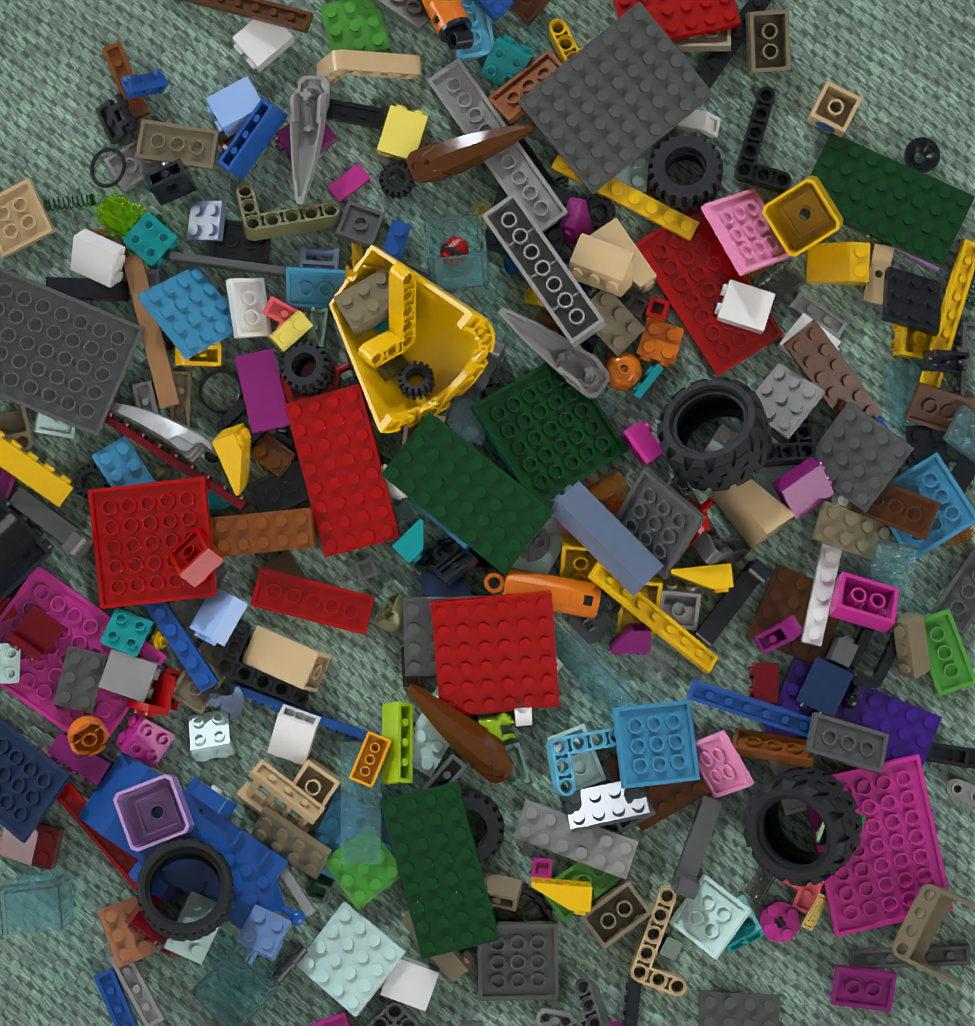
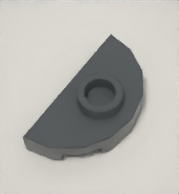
M542 528L530 543L527 562L537 561L547 553L550 546V538L546 529Z

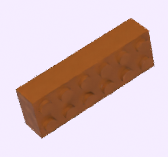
M312 508L210 518L213 544L222 556L317 547L316 526Z

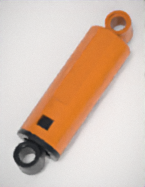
M421 0L440 40L447 42L450 50L470 49L473 46L472 22L461 0Z
M511 568L506 575L490 572L483 578L484 588L491 593H500V595L551 591L553 612L598 620L601 612L613 615L618 613L622 607L619 602L609 594H605V591L593 582ZM492 577L498 578L499 581L498 586L495 588L489 587L488 584ZM609 599L615 601L612 609H607L606 602Z

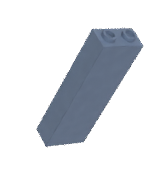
M580 481L573 486L569 484L562 491V496L558 494L551 501L553 505L550 508L555 511L553 516L634 596L664 565Z

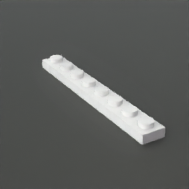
M833 490L834 494L832 495L831 503L851 511L852 502L836 490ZM823 543L820 549L803 627L804 632L800 641L818 647L822 645L842 553L841 550Z

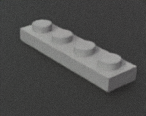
M111 956L109 960L144 1026H154L163 1021L165 1016L136 961L117 968L115 960Z

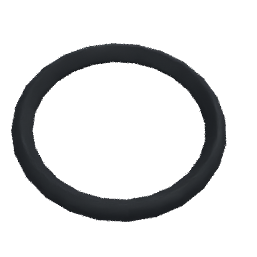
M107 147L98 151L90 164L92 180L96 185L103 188L113 187L118 184L126 171L124 155L113 147ZM112 151L121 158L122 170L115 181L103 184L94 175V165L101 154Z

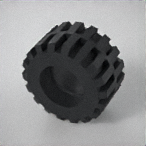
M300 342L298 347L293 345L291 347L292 350L290 352L287 350L285 353L287 355L286 358H282L281 361L284 363V365H281V371H283L282 377L285 379V382L296 392L304 396L306 394L314 396V392L319 395L322 393V389L326 391L328 389L327 384H332L333 382L331 377H335V372L332 370L335 369V364L332 362L333 359L322 347L315 343L306 342L305 345L303 342ZM316 361L313 373L307 377H301L302 367L307 362Z

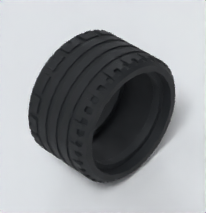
M186 838V840L178 839L170 841L168 844L165 843L149 855L138 874L136 894L141 912L150 927L165 938L181 942L202 939V937L208 936L222 925L232 908L234 881L228 862H226L225 857L218 850H215L212 845L204 841L199 842L197 839ZM181 859H195L204 862L217 874L221 884L220 896L214 908L203 918L188 923L174 922L162 916L154 907L151 897L153 883L160 871L168 864Z

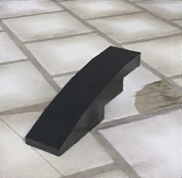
M46 277L47 287L78 300L129 301L128 281H120L109 288L89 278Z
M931 742L927 762L975 769V748Z

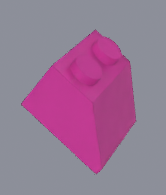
M640 420L621 434V437L641 465L645 467L662 455L663 451L659 445V439H655L652 436L651 432L653 430L647 422L643 423Z

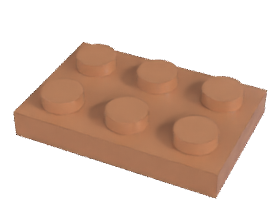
M136 896L97 911L117 968L156 953L155 947L144 940L145 936L142 933L140 935L135 934L127 928L129 924L125 921L138 904Z

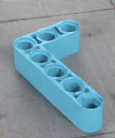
M614 727L555 737L547 742L546 749L552 785L556 794L570 796L575 791L576 785L570 754L616 746V741L613 742L611 739ZM594 735H597L599 738L597 745H594L592 742ZM575 738H578L580 741V746L577 749L573 746ZM557 741L561 744L559 752L554 750V744ZM560 761L564 763V770L562 772H559L557 769ZM564 781L568 785V789L565 792L561 790V784Z

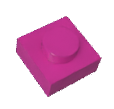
M533 857L531 877L551 878L553 858Z

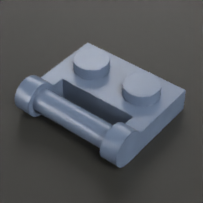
M301 245L299 268L339 270L340 248H307V246ZM307 255L333 257V262L306 260Z

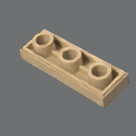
M874 244L869 265V282L865 285L862 302L876 305L883 304L885 270L891 266L894 247ZM875 272L880 273V278L875 276Z

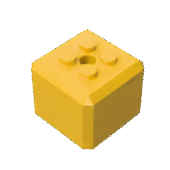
M816 176L807 177L763 206L762 214L787 254L794 257L838 231L843 224L842 215ZM807 208L810 210L811 216L809 219H802L800 217L801 209Z

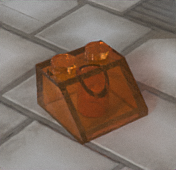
M620 471L586 487L614 516H616L630 492L629 485Z

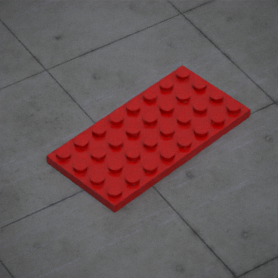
M699 206L698 211L693 212L692 209H689L687 213H683L700 222L690 241L660 227L636 242L635 245L657 275L655 279L656 284L667 301L671 302L674 312L716 377H718L784 334L770 313L762 334L716 320L717 314H714L717 303H721L723 296L720 295L723 284H727L730 279L752 286L746 275L740 276L701 210V206Z
M356 384L284 404L288 420L291 423L290 427L313 509L324 557L401 538L386 479L381 476L384 469L361 385Z

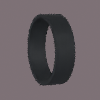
M213 370L207 373L201 380L199 397L204 406L215 413H227L233 406L225 410H216L206 404L203 398V386L207 379L214 374H230L235 377L240 387V394L236 401L238 403L243 398L239 378L228 370Z

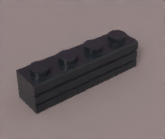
M628 979L625 985V990H627V995H624L626 1007H623V1015L625 1016L621 1022L624 1026H637L642 983L634 979Z

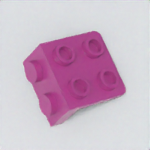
M136 713L129 719L126 729L119 734L116 744L125 754L146 765L156 767L174 740L175 735L150 721L147 716Z

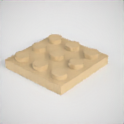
M27 178L0 193V254L3 258L56 232L31 179Z

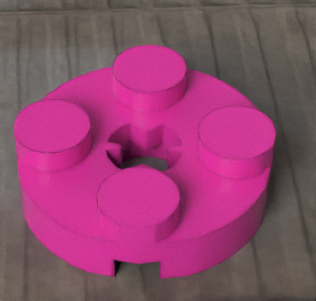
M774 901L762 909L759 916V924L762 927L763 933L770 940L784 942L792 940L798 932L800 919L798 912L789 903ZM778 916H782V920L785 921L784 925L781 924V927H777V923L774 922L775 918L778 919Z

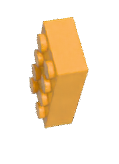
M368 731L349 779L373 788L392 740Z

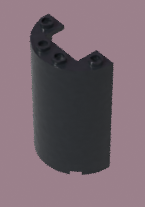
M5 496L0 498V603L53 553L52 549L54 548L47 539L44 540L42 537L44 533L36 525L34 527L31 526L28 522L30 520L29 517L22 512L18 513L11 507L12 503Z

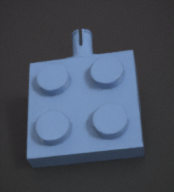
M255 904L236 939L238 945L249 950L244 962L252 966L256 955H261L274 962L292 922Z

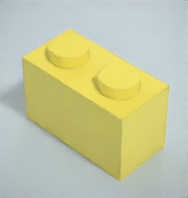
M296 311L268 338L280 352H284L306 333L313 324L301 311Z

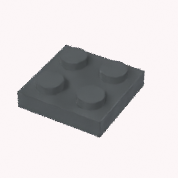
M348 200L335 232V237L369 248L376 241L385 218V213Z

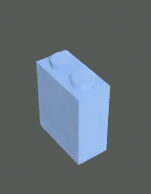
M246 76L207 97L206 100L209 106L206 108L212 118L216 116L217 121H215L218 130L220 132L224 131L226 136L229 137L239 132L259 103L260 98Z
M218 589L219 596L206 597L189 628L196 631L194 635L214 646L217 643L225 646L248 604Z

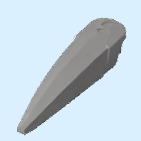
M325 76L302 77L298 82L296 91L290 97L291 160L296 204L305 203L321 151L331 86L329 79Z
M501 307L498 312L501 318L535 354L565 378L568 384L589 399H596L601 395L610 381V374L597 357L582 349L580 345L573 348L567 338L547 327Z
M113 402L110 412L128 420L169 444L191 462L206 452L216 457L218 456L210 439L176 420L131 405Z

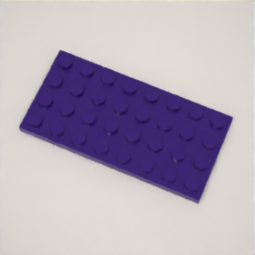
M792 658L778 694V703L774 705L811 717L812 713H817L818 710L810 707L807 710L799 706V701L796 700L812 665ZM851 682L849 683L844 696L851 692L853 688ZM871 688L860 690L857 696L859 702L854 709L846 708L842 698L833 718L889 734L885 761L919 754L923 768L931 742H933L941 721V716ZM766 725L764 730L767 733L807 739V737L770 725Z

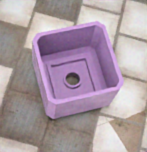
M164 774L115 794L113 799L130 849L136 852L192 832L195 826L178 777L171 774ZM156 806H160L163 809V815L160 818H155L152 814V810Z

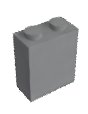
M111 649L98 687L144 703L153 696L155 688L152 685L154 680H158L160 676V663L139 656L133 657Z

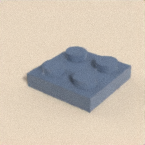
M191 201L187 240L191 242L223 241L227 202Z

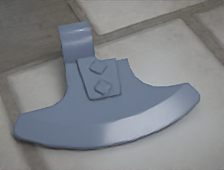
M235 687L233 694L229 696L220 695L218 692H211L209 695V705L212 707L221 705V710L230 713L231 721L241 714L244 707V696L240 687Z

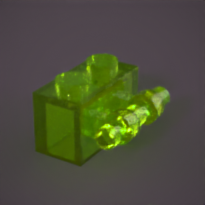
M114 193L112 198L107 195L96 209L98 223L123 237L139 221L141 216L149 212L141 204H135L129 201L128 197L120 196L117 193Z

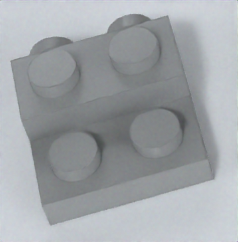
M666 582L662 586L660 609L685 630L697 631L701 601L700 588H697L694 584H686L685 587L677 586V583Z

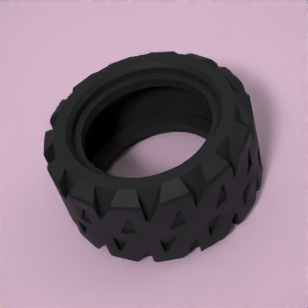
M713 377V380L701 379L692 382L688 388H681L671 397L672 401L670 404H665L659 416L662 423L657 424L659 445L675 476L684 484L689 482L690 487L702 491L712 488L713 492L728 490L735 484L738 487L749 481L752 473H758L767 461V455L771 453L773 444L772 430L761 400L748 385L738 380L732 381L727 377ZM732 417L743 422L742 430L736 439L722 449L712 452H698L687 447L688 440L693 431L710 419Z
M797 767L779 773L754 792L744 811L743 825L746 826L744 837L747 847L752 848V857L761 868L765 866L768 869L769 875L782 882L788 879L791 885L806 886L809 883L816 885L827 880L851 859L861 841L858 835L862 832L861 815L855 812L858 808L856 801L850 792L842 789L845 786L834 776L824 775L825 772L810 767L805 769ZM794 799L804 802L818 813L827 833L825 851L818 853L804 851L787 839L780 827L778 818L781 800Z

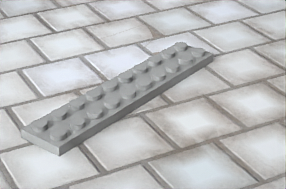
M459 58L427 80L464 135L507 126ZM519 142L483 161L507 196H510L512 193L517 195L542 232L552 227L568 214L564 205Z

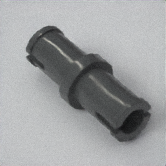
M299 943L292 953L283 959L284 962L273 973V976L277 977L276 979L282 983L288 974L298 967L299 961L308 953L307 949Z

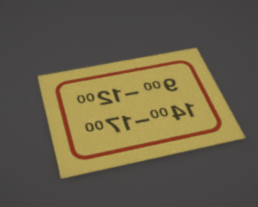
M818 894L801 927L810 931L813 930L827 905L825 895Z

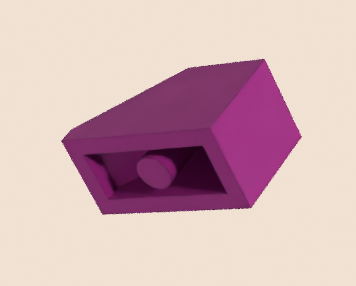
M571 197L566 206L568 214L562 219L560 227L564 243L576 245L582 233L591 235L594 232L586 200Z
M792 615L753 638L764 655L794 640L804 631L795 616Z

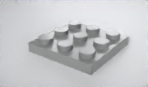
M780 363L775 366L755 392L761 400L771 429L787 439L792 436L825 394L822 388Z

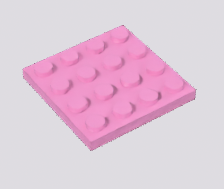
M755 188L706 203L701 207L715 235L718 237L740 276L791 257L787 254L762 214L764 203Z

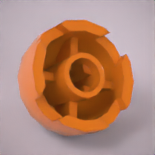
M622 352L619 356L613 354L605 362L604 367L610 374L608 385L612 389L627 391L633 389L640 381L642 366L633 354L628 352Z
M82 716L77 718L69 727L67 739L71 750L76 755L88 754L90 757L105 749V743L110 735L106 725L99 718Z

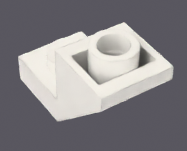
M695 110L676 127L686 133L699 131L711 138H715L718 136L721 118L708 111Z

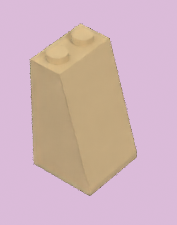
M614 218L589 235L635 252L633 281L630 288L637 294L641 291L646 293L653 288L657 275L617 218Z
M752 479L738 487L736 484L732 485L728 490L713 492L711 489L708 492L750 548L755 547L777 532L795 516L790 509Z
M257 625L251 633V641L248 647L243 652L242 662L298 688L317 692L332 655Z

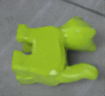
M508 711L499 712L496 716L486 718L478 716V724L487 728L490 733L500 738L502 742L516 738V734L513 732L502 733L501 725L506 726L514 723L512 714Z

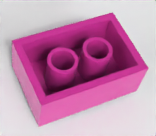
M842 572L835 581L829 616L886 633L895 624L899 588Z

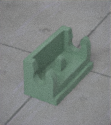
M311 308L309 321L313 326L307 331L306 342L315 343L324 350L330 310L328 308Z
M520 742L504 745L507 755L513 761V770L508 776L510 784L514 786L522 782H530Z

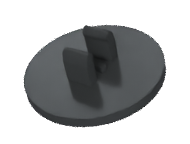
M601 612L598 620L571 615L569 619L571 635L577 641L584 644H593L600 641L608 629V619L604 612Z

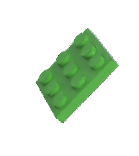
M341 0L320 5L331 51L383 52L390 50L380 7L370 0Z
M371 824L329 855L325 864L357 910L400 879L395 856Z

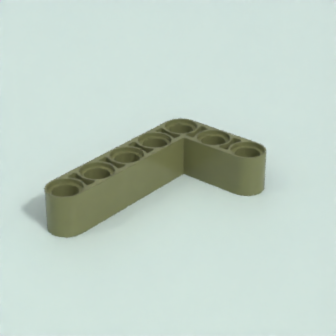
M242 183L236 188L237 206L244 234L248 240L257 241L336 227L339 223V207L333 202L260 213L253 186L248 183Z

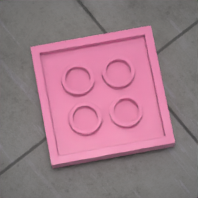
M724 730L695 741L699 771L709 786L710 793L714 799L750 787L755 783Z

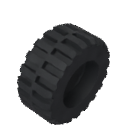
M678 133V137L674 138L673 135L667 137V142L661 141L658 144V149L652 151L648 162L650 191H653V197L656 200L660 199L661 203L669 205L672 209H681V213H687V209H692L693 212L698 211L699 206L709 203V200L713 201L717 197V192L721 189L723 160L719 150H715V145L711 141L707 143L705 137L700 136L697 138L694 133H689V136H684V133ZM688 160L701 166L704 176L695 184L678 185L668 178L667 170L676 162Z
M464 789L461 792L466 810L478 813L485 824V834L482 840L476 844L480 863L483 865L487 860L492 859L501 847L504 838L503 816L497 804L489 796H485L476 790Z

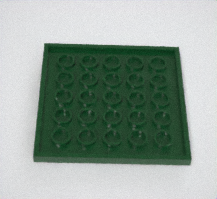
M547 363L542 364L470 407L513 478L544 503L561 493L569 484H576L578 481H581L628 452V449L597 400L589 399L580 393Z

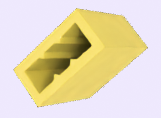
M390 105L377 147L378 154L407 163L408 155L412 151L421 148L429 122L428 116L419 110L409 111L402 105H396V107Z

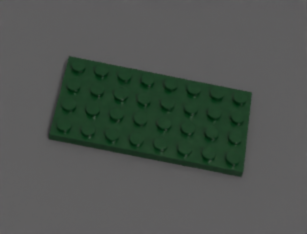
M830 133L810 176L819 178L842 215L844 225L866 235L868 234L870 237L939 268L942 267L975 198L972 194Z
M428 412L381 473V476L504 575L507 574L555 513L553 509L432 412Z
M459 781L381 800L380 804L422 959L500 940V933Z

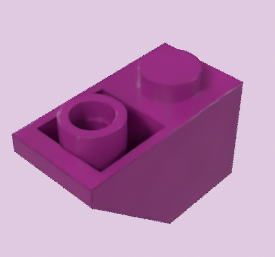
M629 623L609 642L611 654L622 656L630 653L637 655L651 653L650 628L644 623Z

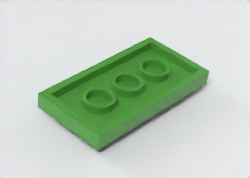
M948 608L925 616L924 624L931 667L930 673L939 696L974 685L975 674L950 609Z
M576 861L554 879L591 882L592 902L622 878ZM544 895L564 922L575 915L574 911H570Z

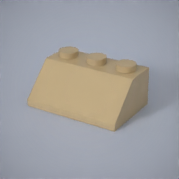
M582 233L570 259L569 271L576 281L622 297L632 286L635 252Z

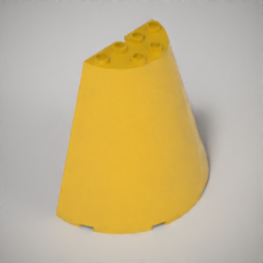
M371 245L359 263L356 264L353 270L355 272L354 276L346 278L344 284L334 297L384 267L389 273L390 268L400 261L379 247ZM411 268L409 269L416 274L415 342L410 349L376 368H373L360 358L358 350L362 344L380 334L374 329H370L356 338L334 299L329 303L380 433L398 432L401 426L407 425L409 428L421 423L428 412H432L436 416L452 405L449 401L457 394L462 396L479 378L488 364L486 357L489 352L493 353L495 345V332L486 317ZM413 361H417V364L421 361L424 366L428 364L429 369H432L435 386L432 387V393L428 392L429 396L425 397V395H422L423 399L420 400L419 396H417L416 400H412V396L408 399L406 394L403 395L401 393L397 376L399 370L402 371L401 367L403 365L407 367L406 363L408 362L413 365ZM413 376L408 382L411 385H419L424 379L421 376Z

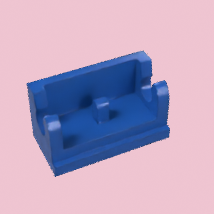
M161 68L152 73L132 77L125 75V77L120 79L128 99L162 93L169 85Z

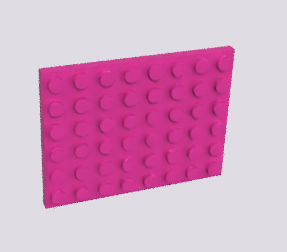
M39 566L28 576L0 615V643L10 642L6 639L10 631H15L33 606H37L64 625L65 631L42 661H31L25 656L26 652L21 650L19 682L0 684V686L67 733L69 727L77 718L82 716L99 718L107 727L110 735L108 737L109 740L131 709L127 707L128 699H135L100 688L94 713L53 703L69 645L110 655L112 648L102 645L101 637L112 616ZM14 605L18 615L2 622ZM146 640L138 654L139 657L160 663L159 668L168 657V655L153 647Z
M919 754L884 761L881 774L860 768L826 774L834 776L845 786L842 789L850 792L858 805L855 811L867 816L860 834L861 841L857 851L845 865L825 880L823 884L836 937L903 922L919 889L925 884H933L948 889ZM806 804L816 853L823 852L826 846L816 844V832L821 827L822 819L812 807ZM952 903L950 904L947 912L953 911Z

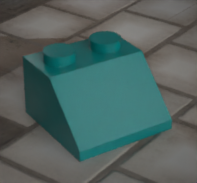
M421 518L392 546L409 564L412 561L416 563L423 557L421 552L424 550V521Z

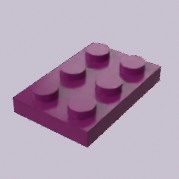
M836 964L830 1004L891 1012L897 978L896 971Z

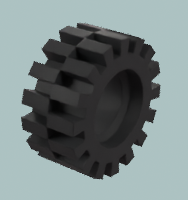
M396 161V163L390 162L388 166L385 165L384 169L380 171L379 182L381 190L386 196H390L392 199H401V197H407V194L412 192L415 180L412 178L409 168L405 163L402 162L401 164L399 161ZM398 173L404 177L405 181L402 186L393 187L389 183V179L393 174Z
M596 195V197L591 196L588 200L586 199L593 232L612 221L616 215L615 205L611 203L612 200L606 199L604 195L603 197H600V195ZM594 207L604 209L606 216L603 220L596 221L592 219L590 212Z
M413 361V365L408 362L406 363L407 367L403 365L401 367L402 371L399 370L397 376L401 393L403 395L406 394L408 399L412 396V400H416L417 396H419V400L423 399L422 395H425V397L429 396L428 392L432 393V387L435 386L433 371L431 368L429 369V365L425 364L424 366L421 361L419 364H417V361ZM413 376H421L424 379L419 385H411L408 382Z
M87 464L83 468L80 467L78 473H75V479H73V482H75V485H73L74 489L77 490L76 493L85 499H89L88 490L90 489L85 485V480L89 475H96L99 478L100 483L96 489L110 487L95 464Z

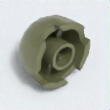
M397 592L387 597L389 602L384 608L380 606L374 622L377 623L376 626L386 632L394 633L404 628L403 596Z

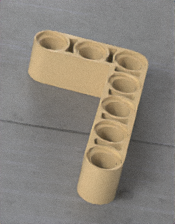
M333 50L316 64L317 76H325L329 79L331 85L335 84L345 75L397 79H418L422 76L421 61L418 55Z
M663 885L657 890L651 907L652 914L647 918L629 970L632 978L639 983L674 996H682L687 989L684 979L678 974L653 965L677 897L669 885ZM667 890L671 891V898L663 900L661 897L662 893ZM657 910H664L665 915L663 918H655L654 915ZM653 928L657 929V936L650 938L648 931ZM644 948L651 949V954L647 957L641 955V951ZM643 967L644 973L639 976L635 975V968ZM654 975H663L662 981L658 983L654 982ZM673 982H682L681 988L677 990L673 989Z

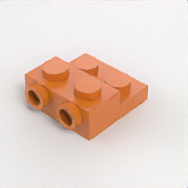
M647 317L644 325L645 330L642 332L635 356H639L638 359L643 362L650 363V360L658 362L660 366L666 369L669 366L673 367L685 329Z

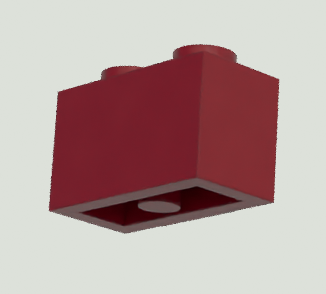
M752 662V667L748 669V676L752 679V686L748 688V696L768 703H778V663Z

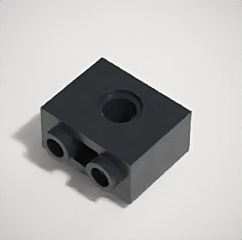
M180 158L173 162H163L156 166L153 171L145 174L149 189L161 206L197 190L192 175Z

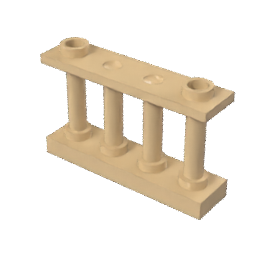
M263 759L259 761L248 775L253 779V782L251 784L246 782L235 795L259 815L262 809L268 806L306 833L310 830L305 826L306 823L310 822L313 825L325 809L323 805ZM260 785L269 791L267 796L258 790ZM276 797L286 804L283 808L273 802ZM292 809L302 816L299 821L289 814Z

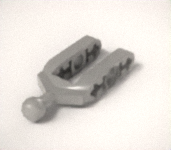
M287 863L280 876L304 913L310 916L317 911V908ZM280 911L273 912L288 919L287 916Z

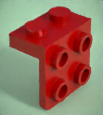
M160 673L158 680H154L152 685L155 690L151 699H147L144 703L128 699L127 707L133 708V713L156 718L157 714L168 716L172 705L173 692L176 688V677Z

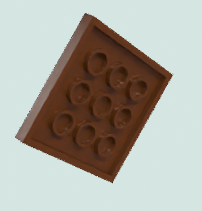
M776 564L746 637L754 640L753 637L792 615L795 616L803 629L814 579ZM828 613L821 647L800 642L802 636L800 634L794 640L776 648V650L813 665L816 656L824 659L840 619L830 617Z
M615 753L603 760V763L614 782H619L618 756ZM699 771L700 780L644 786L646 797L656 814L639 823L641 830L644 831L703 797V795L710 793L711 790L701 772Z

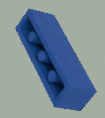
M262 97L220 157L218 163L228 172L244 179L288 115L278 106Z

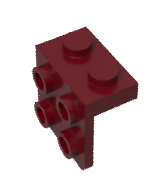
M33 606L15 631L9 632L6 639L10 641L8 644L14 649H21L26 652L25 656L33 662L36 660L39 662L45 659L65 631V626L37 606Z

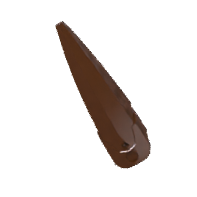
M532 123L506 126L460 136L441 143H433L412 151L407 157L408 168L412 178L419 183L443 181L495 156L535 131Z
M414 684L407 688V691L433 727L453 749L470 763L474 770L492 783H500L512 773L513 761L507 755L506 748L500 738L424 689Z

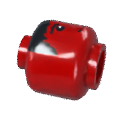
M450 237L440 246L441 260L445 264L457 266L469 254V246L466 240L462 237Z

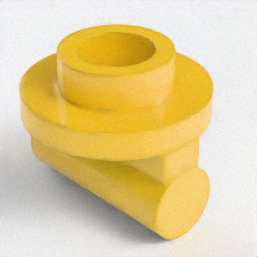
M156 626L149 643L156 649L161 650L167 646L168 642Z

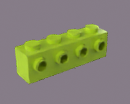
M401 701L382 704V737L392 740V744L381 768V784L394 786L412 784L413 704Z

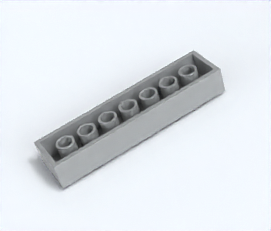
M512 193L481 215L573 348L606 326L600 313L515 193Z

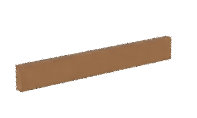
M137 254L126 257L123 265L138 323L145 328L142 333V339L160 409L163 410L181 405L162 329L137 298L140 293L151 288L144 260Z

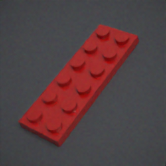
M260 567L250 606L366 635L375 596Z

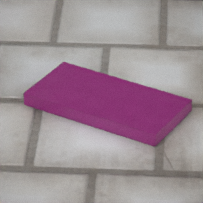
M274 349L236 356L235 362L252 434L290 426L291 423L288 420L284 405L286 401Z

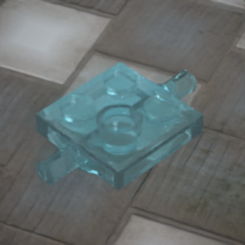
M475 388L472 399L455 397L447 425L470 444L474 443L483 446L486 433L470 409L473 404L480 401L483 390Z

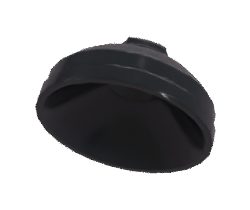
M915 138L905 149L904 161L907 166L922 173H927L938 165L940 149L929 138ZM916 153L924 154L925 161L923 163L915 161L914 155Z

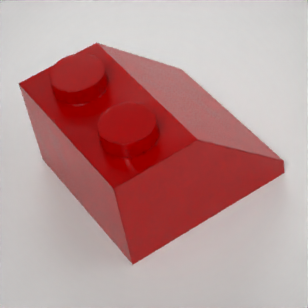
M198 527L168 554L178 575L195 588L224 561L217 547Z

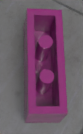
M65 731L60 732L47 753L51 755V758L56 763L67 765V769L76 775L80 773L85 776L84 780L92 785H95V783L97 785L100 784L114 762L100 753L90 757L88 754L76 755L69 745L68 733Z

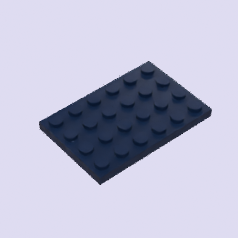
M0 717V824L18 840L26 843L73 776Z

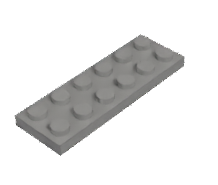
M530 799L525 800L513 836L623 879H627L640 841L602 826L571 833L568 813Z

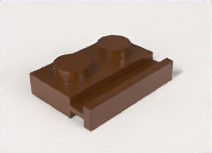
M265 432L262 439H259L250 451V456L280 478L297 455L269 433Z

